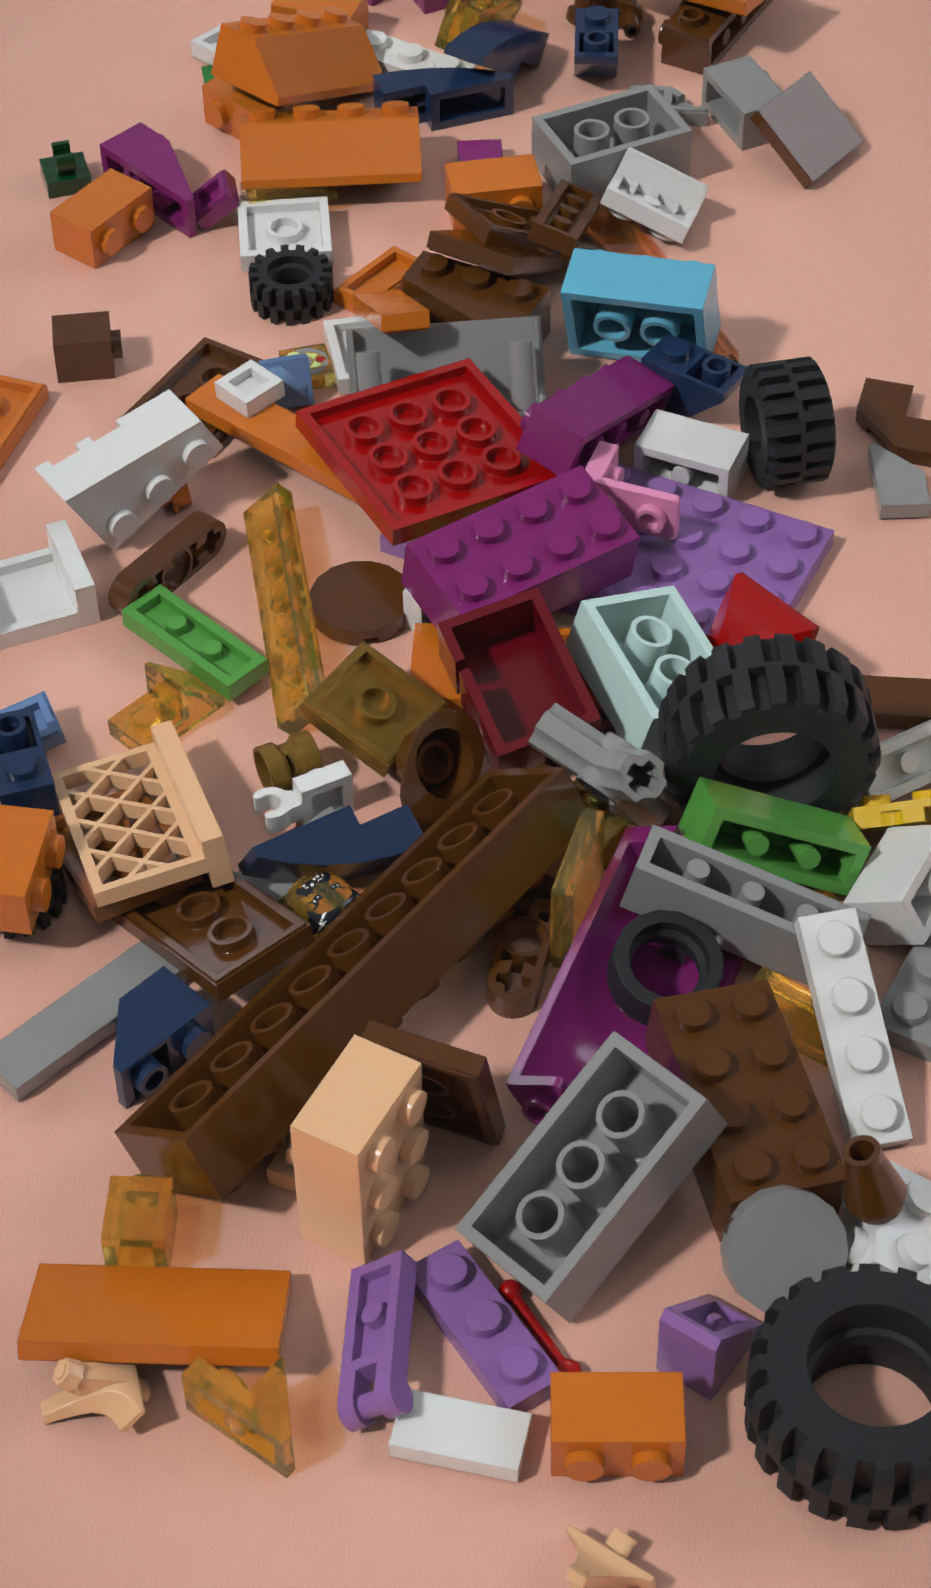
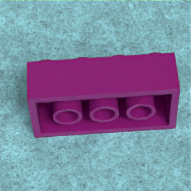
M581 465L406 543L401 583L410 592L413 599L436 629L438 622L536 587L539 588L550 613H553L630 577L634 567L640 536Z

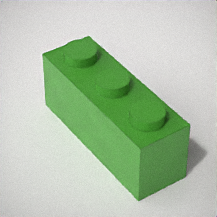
M700 776L678 825L685 838L791 882L845 896L849 894L872 848L851 816Z

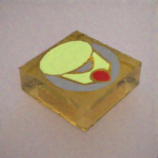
M325 343L278 351L279 357L301 353L307 354L313 389L336 385L335 371Z

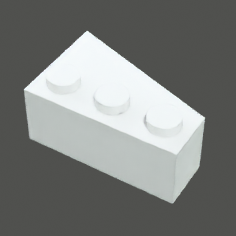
M169 389L117 419L116 424L118 428L93 442L88 436L76 443L77 452L53 466L47 460L34 468L113 551L131 537L143 523L163 504L169 501L183 485L201 468L206 466L223 448V445L202 421Z

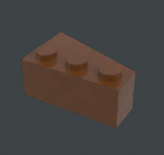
M422 251L402 276L403 293L429 310L430 323L540 316L542 343L550 334V287L427 251Z

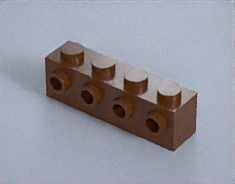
M682 0L677 11L669 19H665L660 27L658 43L662 45L661 63L703 75V68L718 64L773 0H764L747 16Z

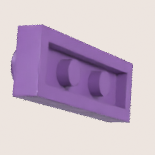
M456 1240L417 1261L415 1296L498 1407L527 1412L550 1399V1372H559V1370L461 1242Z

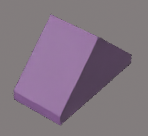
M710 1293L666 1307L659 1320L656 1369L660 1372H683V1385L712 1401L751 1347L757 1326L763 1323Z

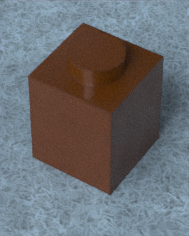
M109 311L52 316V339L58 383L115 378L114 359L123 358L120 329L111 330Z

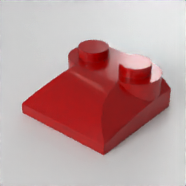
M740 572L734 575L715 616L710 632L706 634V637L713 648L726 642L730 646L743 643V637L758 634L760 639H774L775 633L791 634L795 641L802 642L805 637L815 640L820 627L745 573Z

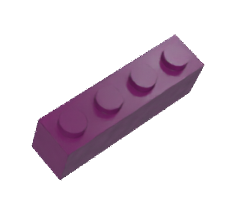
M627 355L610 365H603L599 371L588 377H581L574 385L565 390H557L552 397L543 402L533 403L527 409L520 422V428L524 431L516 449L556 475H561L581 465L585 469L599 441L616 444L620 448L640 436L656 409L664 411L675 384Z

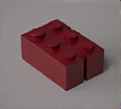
M538 587L437 623L439 656L456 693H461V704L466 715L476 722L483 736L484 752L491 769L535 768L545 763L546 759H549L531 747L528 741L538 721L555 703L601 732L599 712Z

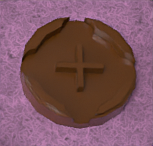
M350 561L328 569L317 577L310 589V613L313 616V622L318 631L334 641L350 645H359L365 639L378 637V642L392 638L406 626L405 613L403 612V591L405 587L401 583L402 574L389 565L373 561Z

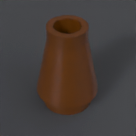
M859 1135L851 1138L846 1142L842 1150L845 1161L844 1202L846 1208L852 1215L864 1223L871 1225L888 1223L895 1219L903 1208L907 1197L906 1184L882 1152L877 1139L869 1135Z

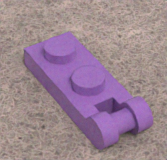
M403 1250L351 1269L337 1400L339 1418L344 1427L351 1432L372 1426L378 1416L383 1415L388 1419H392L409 1413L413 1407V1395L407 1382L417 1262ZM375 1382L374 1390L371 1391V1383Z

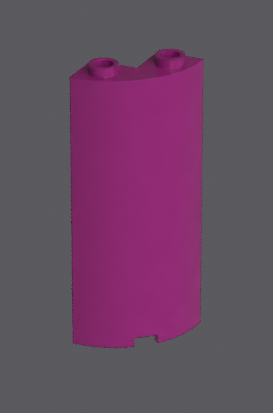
M678 825L659 826L682 836ZM652 826L626 828L505 1084L522 1106V1113L525 1118L536 1125L541 1122L613 1031L650 1057L644 1042L647 1026L629 1018L614 1002L607 985V963L622 929L639 916V914L622 908L619 905ZM652 942L641 945L635 950L631 959V969L635 978L647 990L660 996L668 997L690 993L695 989L699 980V971L695 962L683 950L669 943ZM721 949L723 954V978L718 987L734 985L744 958Z

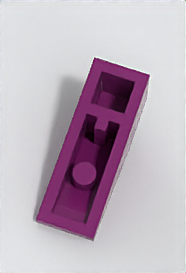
M140 122L100 144L103 173L111 168L152 188L154 215L189 238L197 235L194 197L168 139Z

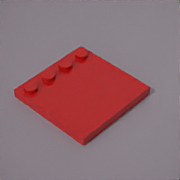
M470 358L296 410V428L392 546L422 537L558 476L516 449L524 431L520 428L522 417Z

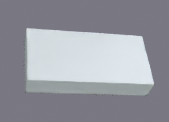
M411 1389L413 1407L409 1413L398 1416L395 1419L388 1444L390 1457L518 1482L532 1428V1413Z

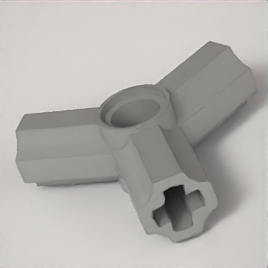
M557 703L547 710L536 724L534 732L528 741L530 746L560 766L565 767L566 770L576 776L575 780L583 788L598 799L613 806L632 825H662L672 808L669 805L670 793L665 787L667 782L663 776L664 762L652 752L637 749L623 738L611 732H607L604 735Z

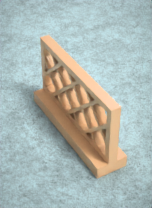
M171 720L150 726L154 740L152 743L52 774L58 803L98 908L207 873L213 888L235 881L224 836ZM148 765L139 776L125 774L129 770ZM87 783L93 784L86 793L69 790ZM111 788L126 790L118 799L105 796ZM144 794L159 796L151 805L137 802ZM91 810L105 813L97 822L84 819ZM123 817L138 819L131 828L116 826ZM156 823L172 825L165 834L149 832ZM102 840L117 842L109 852L95 849ZM136 846L150 849L143 858L128 856ZM169 853L189 856L171 863L162 862ZM114 870L129 873L127 877L103 884Z

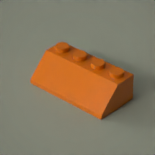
M325 6L322 11L318 12L299 9L293 15L269 13L268 18L259 19L252 16H242L240 21L221 23L211 75L278 107L373 92V75L382 74L383 72L364 26L347 18L348 13L345 10Z
M388 101L382 103V108L364 109V104L343 103L337 106V110L320 111L317 105H298L293 107V112L275 113L273 107H254L248 109V114H240L242 190L422 182L417 106L409 107V103L406 101Z

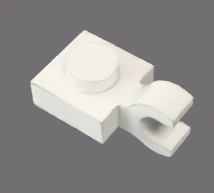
M343 760L292 778L293 790L287 791L278 787H266L253 794L254 811L256 814L273 809V811L264 814L268 833L283 831L297 821L302 826L329 806L339 810L350 805L354 812L352 773Z

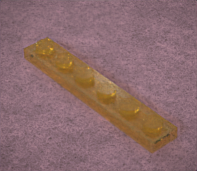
M276 483L243 512L265 653L268 661L277 727L291 735L300 732L309 724L297 713L300 704L325 680L292 492Z

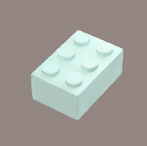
M674 585L581 601L565 643L570 655L619 737L637 749L650 751L658 758H662L658 729V712L661 701L667 695V689L678 674L686 675L685 668L700 655L704 659L712 655L713 646Z

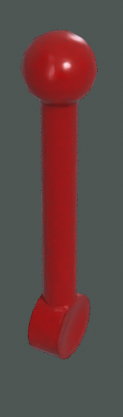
M513 1279L504 1280L500 1284L498 1292L507 1304L513 1305L559 1372H581L580 1364L573 1359H566L522 1298L523 1289L521 1284Z

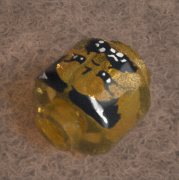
M321 872L314 875L307 874L298 879L289 889L284 905L288 910L311 925L315 939L360 893L332 872Z

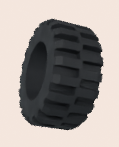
M775 633L774 639H760L758 634L743 637V643L733 646L726 642L714 647L711 651L712 655L704 659L700 655L689 663L685 668L686 675L678 674L667 689V695L661 701L658 712V729L667 788L672 800L679 805L683 813L699 776L836 813L841 811L848 813L851 808H854L861 799V793L866 794L876 778V771L881 762V749L870 692L866 686L865 677L858 667L850 663L848 657L832 647L826 651L825 644L808 637H805L802 642L795 641L791 634ZM770 733L796 734L788 739L771 744H740L751 738Z
M865 1263L859 1264V1270L853 1272H846L844 1265L822 1270L820 1281L814 1282L811 1276L806 1277L789 1288L788 1299L784 1296L776 1298L765 1312L764 1323L757 1326L751 1342L744 1406L746 1407L744 1424L747 1438L756 1445L755 1458L764 1473L772 1475L778 1472L776 1487L792 1501H796L800 1496L808 1500V1512L825 1520H828L830 1513L847 1518L846 1526L866 1529L867 1521H883V1528L885 1530L906 1528L908 1517L914 1515L917 1516L919 1522L931 1520V1411L915 1421L899 1426L876 1427L864 1425L835 1412L821 1399L812 1385L822 1375L842 1366L852 1364L878 1365L907 1377L921 1389L931 1404V1283L928 1285L916 1280L917 1272L898 1267L897 1273L880 1271V1264Z

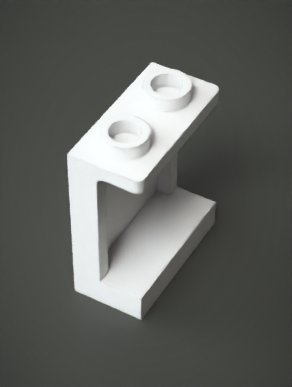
M65 519L46 524L48 548L0 560V650L100 622L95 583Z

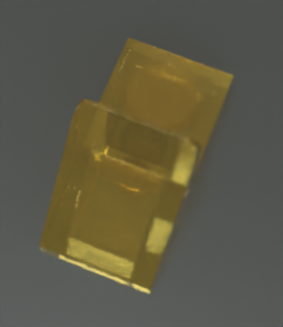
M146 662L144 667L148 692L108 719L109 732L112 737L128 749H133L154 742L150 726L171 720L178 737H181L225 705L224 697L188 671Z
M198 1356L181 1374L187 1410L287 1479L295 1470L285 1359L281 1356L249 1390L246 1383L235 1372L226 1367H221L218 1370Z

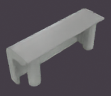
M540 316L430 323V328H427L428 330L384 334L376 327L346 329L351 394L470 358L521 417L524 416L527 409L533 403H541L546 400Z

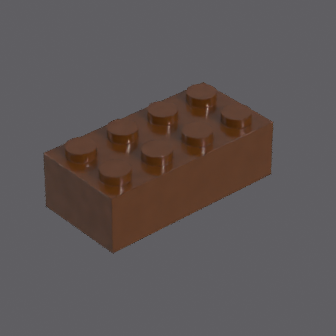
M768 979L653 999L644 1039L650 1057L707 1098L728 1123L692 1169L719 1242H722L724 1232L727 1234L728 1227L733 1220L731 1216L738 1205L760 1189L780 1185L798 1187L820 1197L831 1205L838 1215L844 1198L845 1166Z

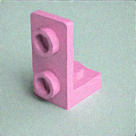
M599 441L585 468L588 474L635 531L674 540L679 532L681 498L676 494L625 483V470L623 467H618L619 445Z

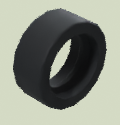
M656 910L637 916L622 929L607 963V985L614 1002L629 1018L648 1026L653 999L666 996H660L647 990L635 978L632 972L631 959L635 950L641 945L652 942L669 943L683 950L695 962L699 971V980L695 989L691 992L718 988L723 978V954L716 937L699 920L682 912Z

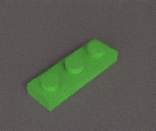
M161 584L121 610L125 627L229 701L269 674L267 658Z

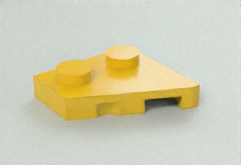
M931 789L912 792V800L892 803L890 794L861 797L857 804L858 807L851 808L848 813L842 812L843 815L852 817L862 833L885 831L888 827L931 825Z

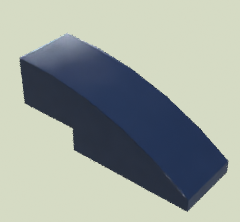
M503 19L488 20L472 26L455 37L446 45L444 54L495 71L509 72L513 77L517 78L522 61L539 67L549 33Z
M456 67L400 70L373 75L374 108H382V103L388 101H406L409 103V107L417 106L419 124L426 122L431 131L514 114V77L509 72Z
M408 804L361 825L351 806L348 805L252 847L237 866L242 875L274 881L307 882L322 872L330 873L331 879L329 881L347 880L385 871L423 832Z

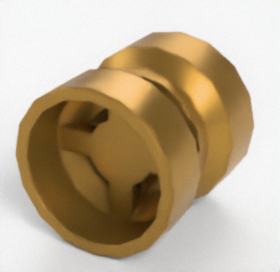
M308 730L289 735L285 743L276 745L269 742L253 749L256 771L263 788L278 787L290 791L293 786L292 778L306 774L313 769L324 767L319 748Z

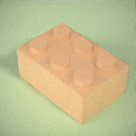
M354 1035L290 1125L301 1237L363 1265L367 1264L378 1245L385 1247L389 1244L397 1230L400 1212L409 1199L415 1201L420 1197L426 1187L430 1174V1168L425 1165V1147L429 1133L428 1130L424 1129L423 1117L427 1093L422 1091V1065L420 1062Z

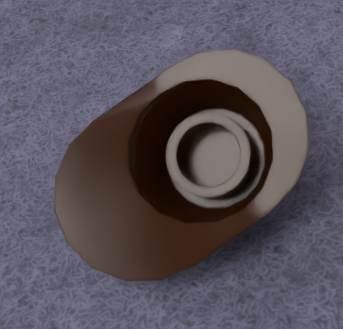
M451 709L434 712L418 728H415L406 735L398 747L395 761L397 774L401 780L402 806L408 804L423 833L477 782L481 772L485 754L483 736L476 722L463 712Z

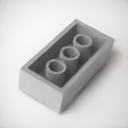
M613 1031L456 1226L455 1230L557 1314L571 1323L728 1123L707 1098Z

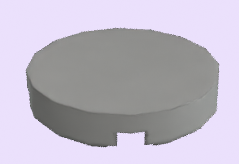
M788 1185L760 1189L742 1201L731 1216L733 1220L728 1227L727 1234L724 1232L720 1246L723 1271L738 1295L763 1312H766L776 1298L784 1296L788 1299L789 1288L800 1280L811 1276L814 1282H818L821 1280L822 1270L843 1265L845 1268L849 1254L846 1229L835 1209L814 1193Z

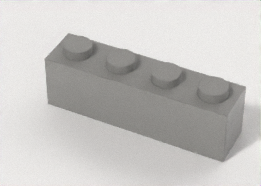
M654 824L619 905L639 915L656 910L682 912L699 920L716 937L720 949L808 985L794 928L796 919L802 916L853 908ZM856 909L862 936H864L871 915Z

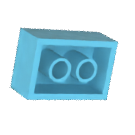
M574 248L560 292L570 354L616 360L629 355L641 363V358L667 333L714 352L721 328L715 264L701 263L693 260L682 261L656 258L650 255L639 256L614 253L600 249Z

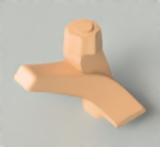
M65 1357L58 1361L53 1370L52 1379L63 1390L40 1402L45 1424L77 1415L95 1413L107 1416L116 1424L120 1432H126L146 1413L144 1403L149 1400L151 1392L148 1381L138 1377L136 1364L85 1362Z
M569 1524L566 1526L565 1530L568 1539L578 1551L577 1559L569 1566L566 1574V1579L573 1583L570 1588H657L654 1576L626 1560L637 1543L632 1537L614 1528L604 1545L573 1526Z

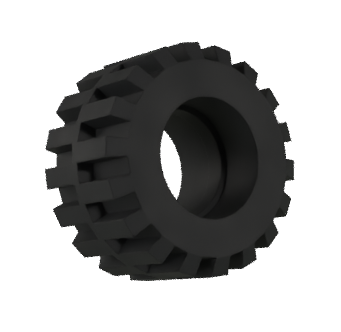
M806 356L748 365L740 385L739 418L741 432L749 434L747 461L759 485L765 489L827 480L835 458L836 426L828 384L817 362L812 357Z

